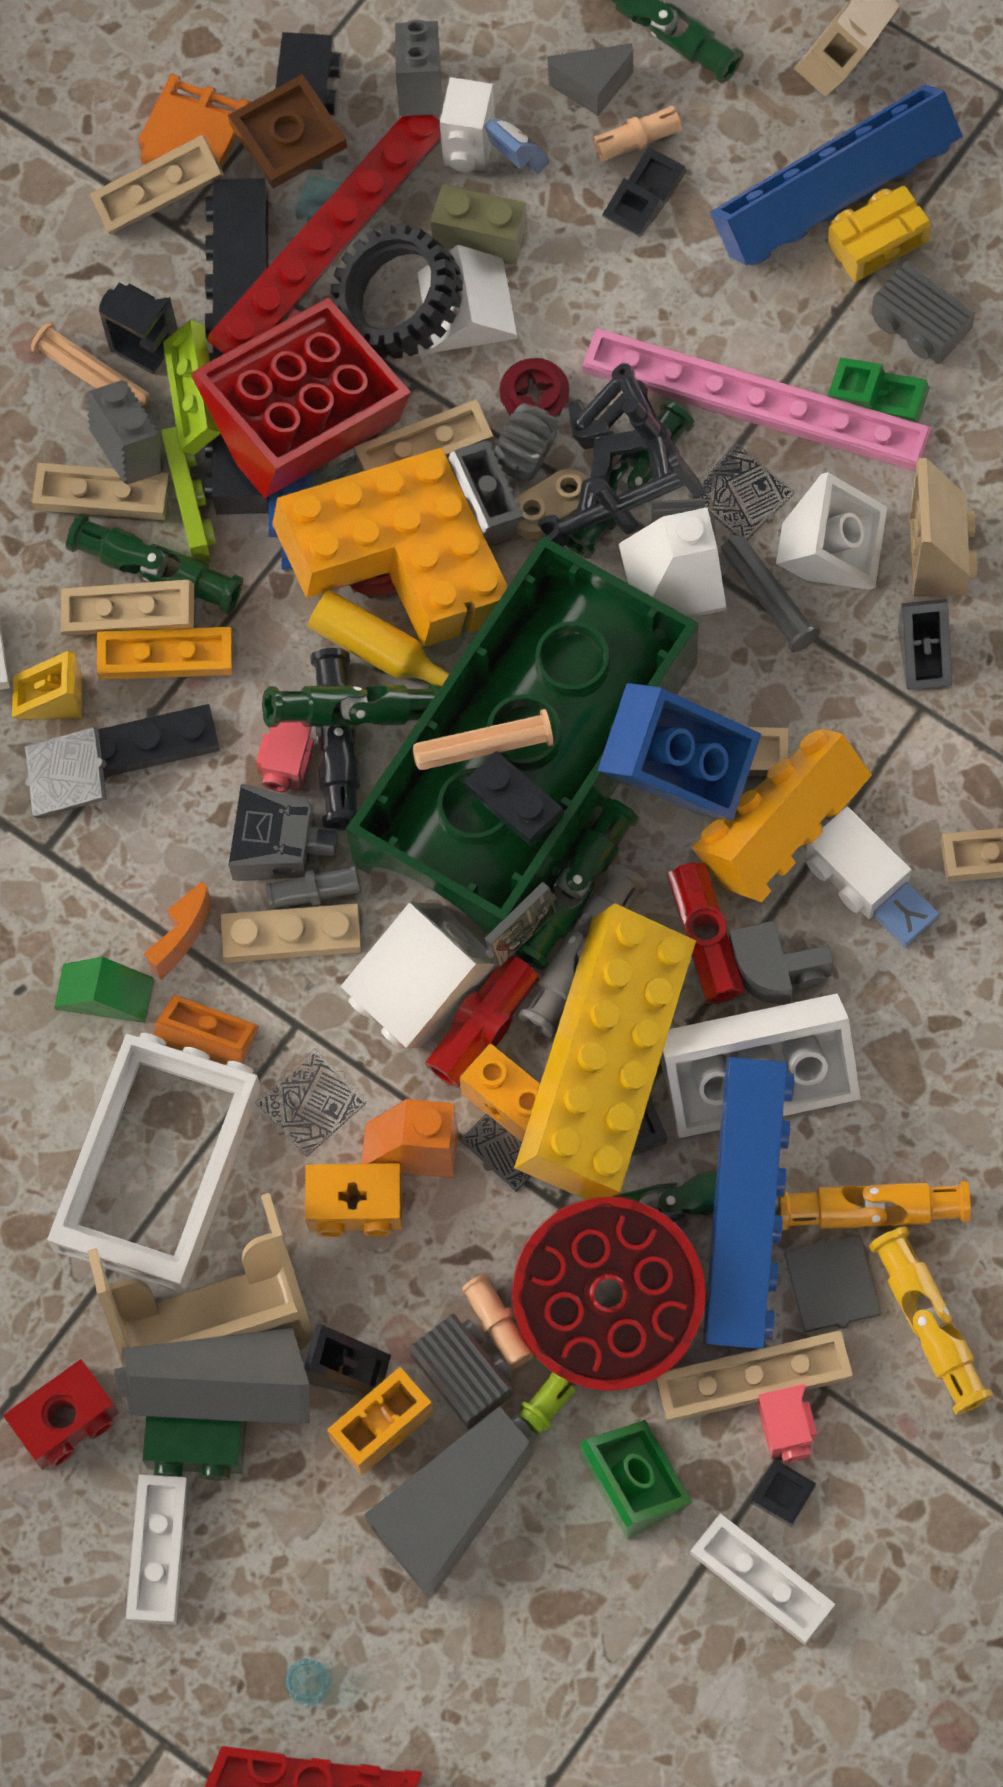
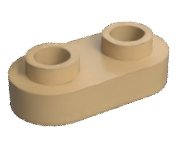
M563 469L517 496L515 502L520 504L518 509L523 511V515L516 533L527 539L541 538L545 536V533L538 526L540 519L548 515H556L562 520L577 513L581 484L588 477L576 469ZM571 484L577 489L573 493H565L562 491V487ZM529 507H535L540 510L535 516H529L524 511Z

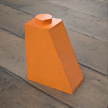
M405 1099L366 1122L361 1164L400 1163L402 1174L454 1178L459 1136L454 1103Z

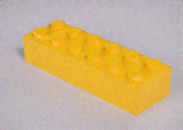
M616 903L592 918L514 1166L515 1169L583 1199L613 1197L621 1192L696 940Z

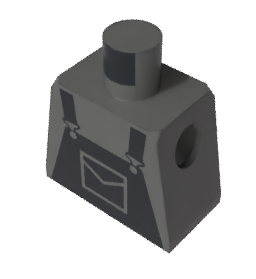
M241 784L228 864L232 880L248 881L303 877L308 868L309 854L335 856L338 829L314 827L315 816L313 807L308 801Z

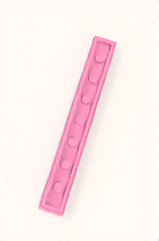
M598 328L595 330L582 365L583 373L611 380L613 370L618 365L627 363L635 371L636 380L642 381L650 393L912 471H916L917 458L923 457L931 433V427Z

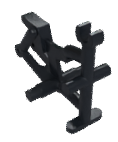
M622 363L613 370L612 379L586 407L580 399L569 404L572 435L583 449L594 448V461L590 478L585 479L581 484L577 513L562 520L556 515H548L538 521V526L546 535L544 537L562 547L567 543L566 537L611 517L625 534L635 532L639 523L629 511L630 509L683 486L687 487L694 498L705 494L702 483L670 439L671 432L663 422H659L647 397L648 388L642 381L636 380L635 371L627 363ZM622 390L623 393L616 399V401L602 414V416L598 420H595V418ZM624 413L629 417L630 424L635 429L619 434L609 431L612 425ZM641 450L648 451L652 480L616 495L609 486L613 456Z

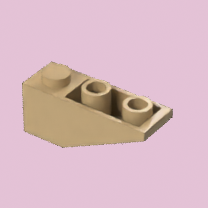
M849 0L793 69L826 97L845 80L870 49L898 10L900 4L896 0Z

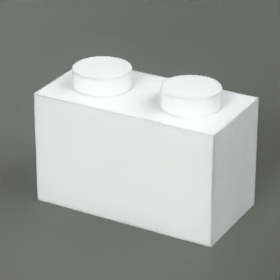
M450 77L440 119L444 166H450L460 172H472L474 170L486 172L492 144L489 142L484 125L490 119H495L493 84Z
M848 806L822 828V834L813 844H807L806 858L808 860L806 863L813 874L822 881L829 879L840 890L838 895L841 901L852 912L857 913L861 911L869 920L880 905L906 882L909 883L912 869Z

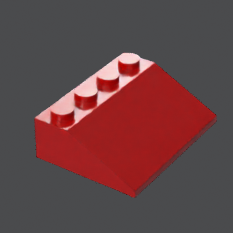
M329 297L196 369L191 376L237 466L264 498L269 497L398 423L411 394L409 389Z

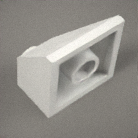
M829 472L821 474L782 523L776 564L806 581L868 590L875 588L887 506Z
M708 508L663 516L619 543L628 584L689 618L726 611L727 607L718 550Z

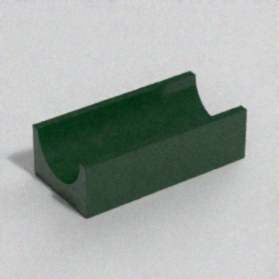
M542 536L347 826L346 832L353 864L367 874L370 873L372 868L380 867L395 871L421 883L465 913L487 936L542 882L549 886L558 871L567 865L579 837L585 829L592 827L603 810L601 807L602 801L606 797L610 798L621 782L599 772L598 768L626 684L632 683L660 687L677 695L697 665L699 623ZM545 709L552 729V746H548L546 742L499 753L563 808L564 816L531 847L465 789L464 781L491 755L420 770L414 760L413 745L419 742L539 716L540 710Z

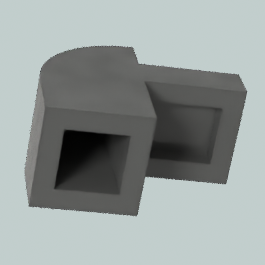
M775 921L734 929L729 932V942L743 987L761 1001L771 1004L791 1003L793 990L791 985L798 984L800 988H809L823 983L826 980L825 977L832 975L833 959L829 945L784 955Z

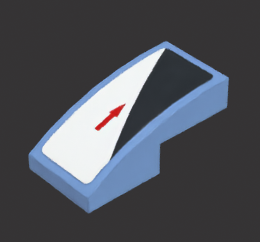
M490 119L484 125L489 142L520 169L527 164L539 174L550 162L545 152L510 122L503 119Z

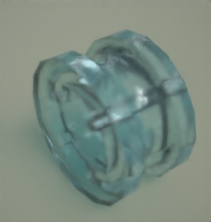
M314 1659L296 1661L290 1666L286 1674L285 1684L287 1691L293 1700L301 1705L312 1706L320 1703L326 1698L330 1690L331 1681L327 1670ZM305 1670V1673L309 1675V1670H314L319 1673L316 1681L320 1687L314 1694H311L308 1689L306 1695L297 1692L300 1684L296 1677L300 1672Z

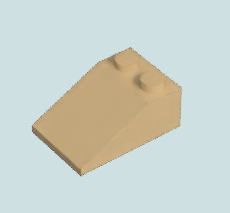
M917 458L909 510L913 596L967 595L970 579L977 578L978 573L977 552H969L968 537H975L974 510L966 511V494L929 459Z

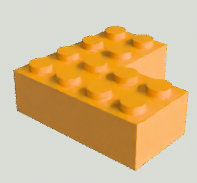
M442 447L277 498L272 525L306 599L323 594L328 589L332 591L389 573L423 648L460 636L467 614L465 606L468 605L471 606L465 622V628L468 633L479 630L508 588Z

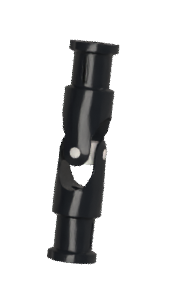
M324 648L310 655L311 665L316 668L317 686H349L346 665L350 663L349 651L342 648ZM339 703L334 707V714H342ZM329 726L325 729L323 727H315L317 744L320 751L324 750V758L318 769L320 791L325 793L326 814L322 817V824L324 828L343 831L346 830L358 811L356 790L360 788L358 762L353 750L356 743V726Z

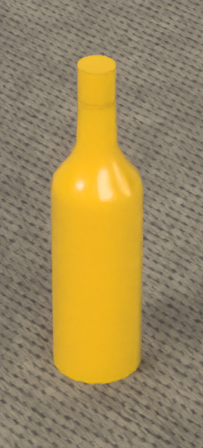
M329 589L319 600L308 621L307 628L394 678H417L430 684L442 686L450 674L430 661L417 639Z

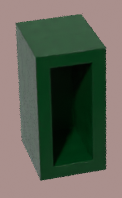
M146 1416L142 1461L148 1470H154V1475L182 1477L183 1471L202 1472L201 1478L207 1480H230V1474H243L247 1421Z

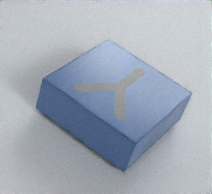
M906 882L874 911L873 917L906 948L938 919L939 913Z

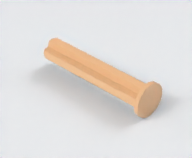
M47 322L37 332L31 344L32 352L35 354L42 352L94 388H100L121 380L127 381L128 386L131 387V392H134L138 402L142 403V408H147L150 403V395L147 391L55 331L56 327L53 323Z
M543 709L540 710L539 716L416 743L413 745V755L418 769L424 770L491 755L495 751L504 752L546 742L548 746H552L553 735L548 714Z

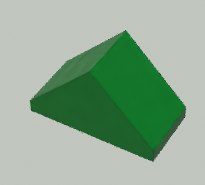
M103 956L65 963L62 967L54 1008L55 1010L145 1023L154 979L152 976Z

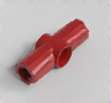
M690 862L679 865L676 869L667 872V878L684 934L696 940L691 957L705 1003L720 1004L731 1001L735 997L744 994V987L726 932V919L720 912L705 862ZM700 926H710L718 934L710 940H702L696 937L693 932Z
M511 956L500 968L496 967L478 992H471L462 1002L453 1017V1026L426 1060V1067L448 1085L459 1088L460 1076L490 1043L496 1047L503 1039L512 1024V1015L539 981V975L517 956Z

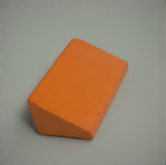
M174 994L156 1022L154 1035L167 1042L166 1046L183 1051L184 1047H192L207 1053L210 1056L209 1060L226 1065L227 1061H236L244 1064L259 1025Z

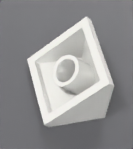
M457 245L449 250L455 259L453 261L459 266L461 272L458 277L462 280L463 290L456 293L462 300L460 307L450 308L457 315L453 323L451 324L446 321L442 323L441 326L447 331L442 338L435 334L430 336L434 343L430 347L431 353L517 339L503 258L461 245ZM429 265L417 272L422 303L430 287L431 270Z

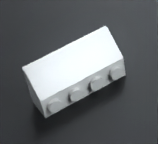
M838 993L669 1029L661 1056L663 1074L679 1138L720 1130L726 1059L729 1057L787 1062L786 1073H794V1091L792 1101H784L783 1116L861 1100L849 1018Z

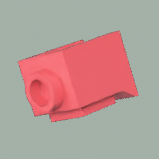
M280 723L277 727L269 728L270 734L264 733L256 765L258 773L262 774V785L265 788L275 792H288L289 789L302 790L315 742L313 738H310L312 727H305L301 723Z
M805 1384L758 1394L759 1402H757V1407L771 1459L782 1457L784 1463H791L811 1456L812 1441L816 1440L817 1431L809 1401L802 1403Z

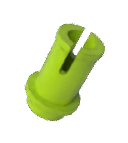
M553 1372L528 1403L522 1402L519 1405L521 1412L518 1415L527 1424L532 1433L539 1435L542 1430L549 1431L552 1427L550 1421L569 1398L576 1393L572 1385H569L568 1388L566 1387L569 1383L567 1380Z

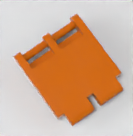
M171 73L138 139L139 148L142 150L140 155L141 163L147 164L204 135L207 137L222 168L237 135L228 120V115L232 111L212 105L214 101L234 108L236 111L251 101L244 98L237 101L217 94L216 88L206 86L203 89L181 81V76ZM179 89L197 95L200 97V99L198 100L180 94L177 92V90Z

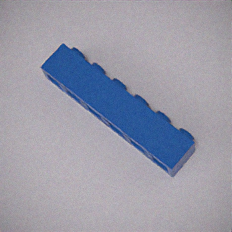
M926 84L710 211L728 256L745 265L761 263L771 256L772 250L782 244L793 243L806 236L809 228L819 222L833 220L839 213L844 211L843 208L856 200L860 201L872 197L879 191L881 185L892 179L908 176L915 170V165L927 158L941 156L949 151L951 148L950 144L962 138L963 135L946 92Z
M736 1057L726 1059L703 1343L764 1349V1339H772L775 1313L774 1311L767 1310L768 1291L776 1292L779 1266L778 1263H771L772 1243L780 1244L783 1221L781 1215H775L776 1196H784L786 1187V1168L779 1167L780 1148L788 1149L790 1139V1121L783 1120L784 1101H792L794 1091V1073H786L787 1062Z

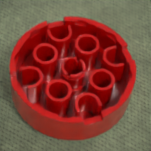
M620 1197L583 1199L562 1207L548 1216L538 1225L525 1242L514 1268L511 1290L513 1311L518 1328L525 1342L539 1361L550 1371L571 1383L585 1388L606 1391L629 1389L646 1384L672 1368L689 1349L698 1331L704 1313L706 1295L704 1275L699 1258L683 1231L670 1218L658 1210L635 1200ZM603 1280H615L619 1283L622 1290L619 1302L611 1307L601 1306L595 1299L597 1285Z

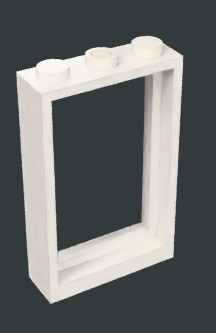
M141 1033L140 1037L126 1034L47 1241L54 1252L90 1263L88 1250L97 1248L103 1268L183 1294L186 1293L259 1096L261 1086L258 1076L253 1074L254 1070L240 1062L227 1061V1064L223 1065L209 1060L210 1056L207 1053L196 1048L184 1047L183 1051L167 1047L165 1040L152 1034ZM140 1064L234 1094L174 1256L79 1225Z

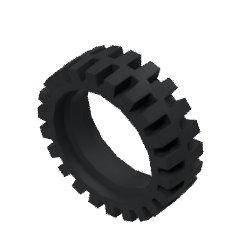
M389 224L382 226V234L375 229L366 233L368 243H364L360 239L354 242L352 246L357 252L353 256L345 252L341 260L347 266L345 269L336 267L333 276L340 283L331 284L330 293L336 298L331 301L380 357L387 358V355H389L393 359L403 358V352L410 357L419 354L418 345L426 350L434 345L430 337L432 334L442 338L447 332L441 325L444 321L452 324L457 315L450 308L460 307L462 298L456 292L463 290V283L458 277L461 272L459 266L453 261L455 259L434 237L415 226L411 228L407 224H398L396 229ZM409 254L422 256L427 260L431 270L430 287L423 304L411 318L395 327L384 329L371 327L363 316V296L370 279L382 265L398 256Z

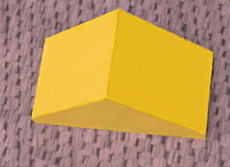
M66 651L13 676L12 718L19 720L82 718L83 675L74 652Z

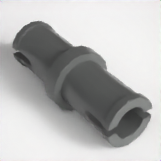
M353 864L349 867L317 874L315 870L305 871V876L266 883V892L270 909L279 910L311 903L313 907L322 905V900L361 893V885L356 865Z

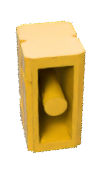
M901 186L892 192L890 189H883L874 194L865 207L856 212L852 209L844 210L832 220L828 232V245L838 261L842 263L843 268L852 281L857 282L929 242L931 224L921 207L917 206L916 200L906 186Z

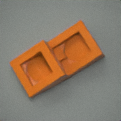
M202 881L167 910L171 925L174 928L144 953L149 968L160 980L185 956L207 919L212 900L208 887Z

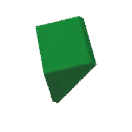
M646 1420L587 1438L580 1443V1457L627 1540L692 1503Z

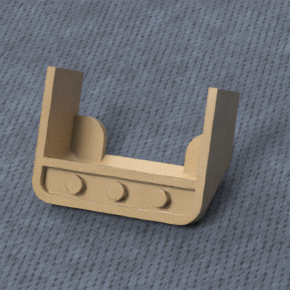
M270 1193L261 1195V1199L272 1233L257 1237L244 1247L241 1258L245 1274L158 1302L155 1301L151 1288L141 1280L126 1279L109 1285L97 1248L88 1250L97 1294L122 1365V1348L293 1328L299 1351L309 1344L313 1335V1329Z

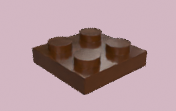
M303 74L228 115L229 124L272 189L347 148L345 136Z

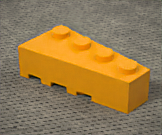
M821 728L808 734L800 742V748L791 757L776 763L767 772V778L758 787L741 795L733 821L719 819L704 828L701 838L691 848L701 862H705L707 870L721 888L763 902L771 892L767 885L771 878L777 872L780 876H785L796 863L791 855L798 847L805 844H813L823 832L821 821L824 817L838 815L872 776L842 733Z

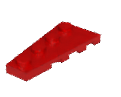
M221 1746L204 1787H418L422 1778V1772L406 1769L405 1772L381 1769V1766L360 1764V1766L331 1763V1760L311 1757V1760L285 1757V1754Z

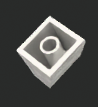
M409 902L341 987L351 996L348 999L351 1006L366 1017L373 1016L383 1026L381 1030L383 1036L393 1045L399 1048L422 1047L455 1015L462 1002L471 992H478L497 966L485 954L488 949L487 946L441 903Z

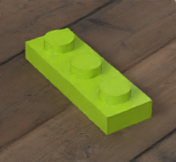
M190 319L167 338L163 345L180 451L195 455L221 433L191 377L193 371L209 363L210 359L204 324Z
M176 427L161 430L191 555L195 559L209 563L211 558L208 546L215 545L216 541L210 518L201 520L198 507L207 504L201 480H191L189 468L197 466L195 456L180 451Z

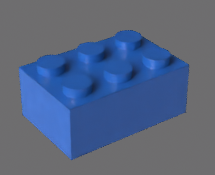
M627 683L598 771L698 815L733 821L761 733L663 688Z

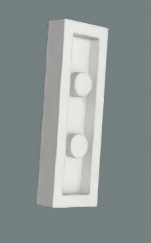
M139 1475L126 1609V1620L128 1622L176 1625L188 1492L187 1477Z
M721 1513L690 1550V1554L804 1645H806L835 1607V1603Z

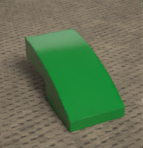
M840 357L828 397L919 423L930 388L926 379L885 373L882 364Z

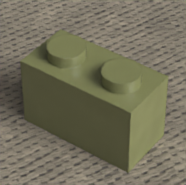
M442 184L431 218L432 237L448 250L461 245L501 257L503 262L517 265L528 228L526 203Z

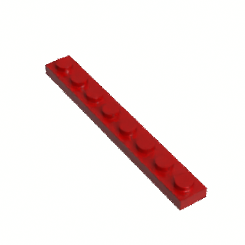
M433 114L401 116L210 332L207 341L226 354L282 323L292 309L297 306L441 141L440 120Z

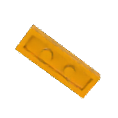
M231 627L97 632V676L99 680L233 675V633Z

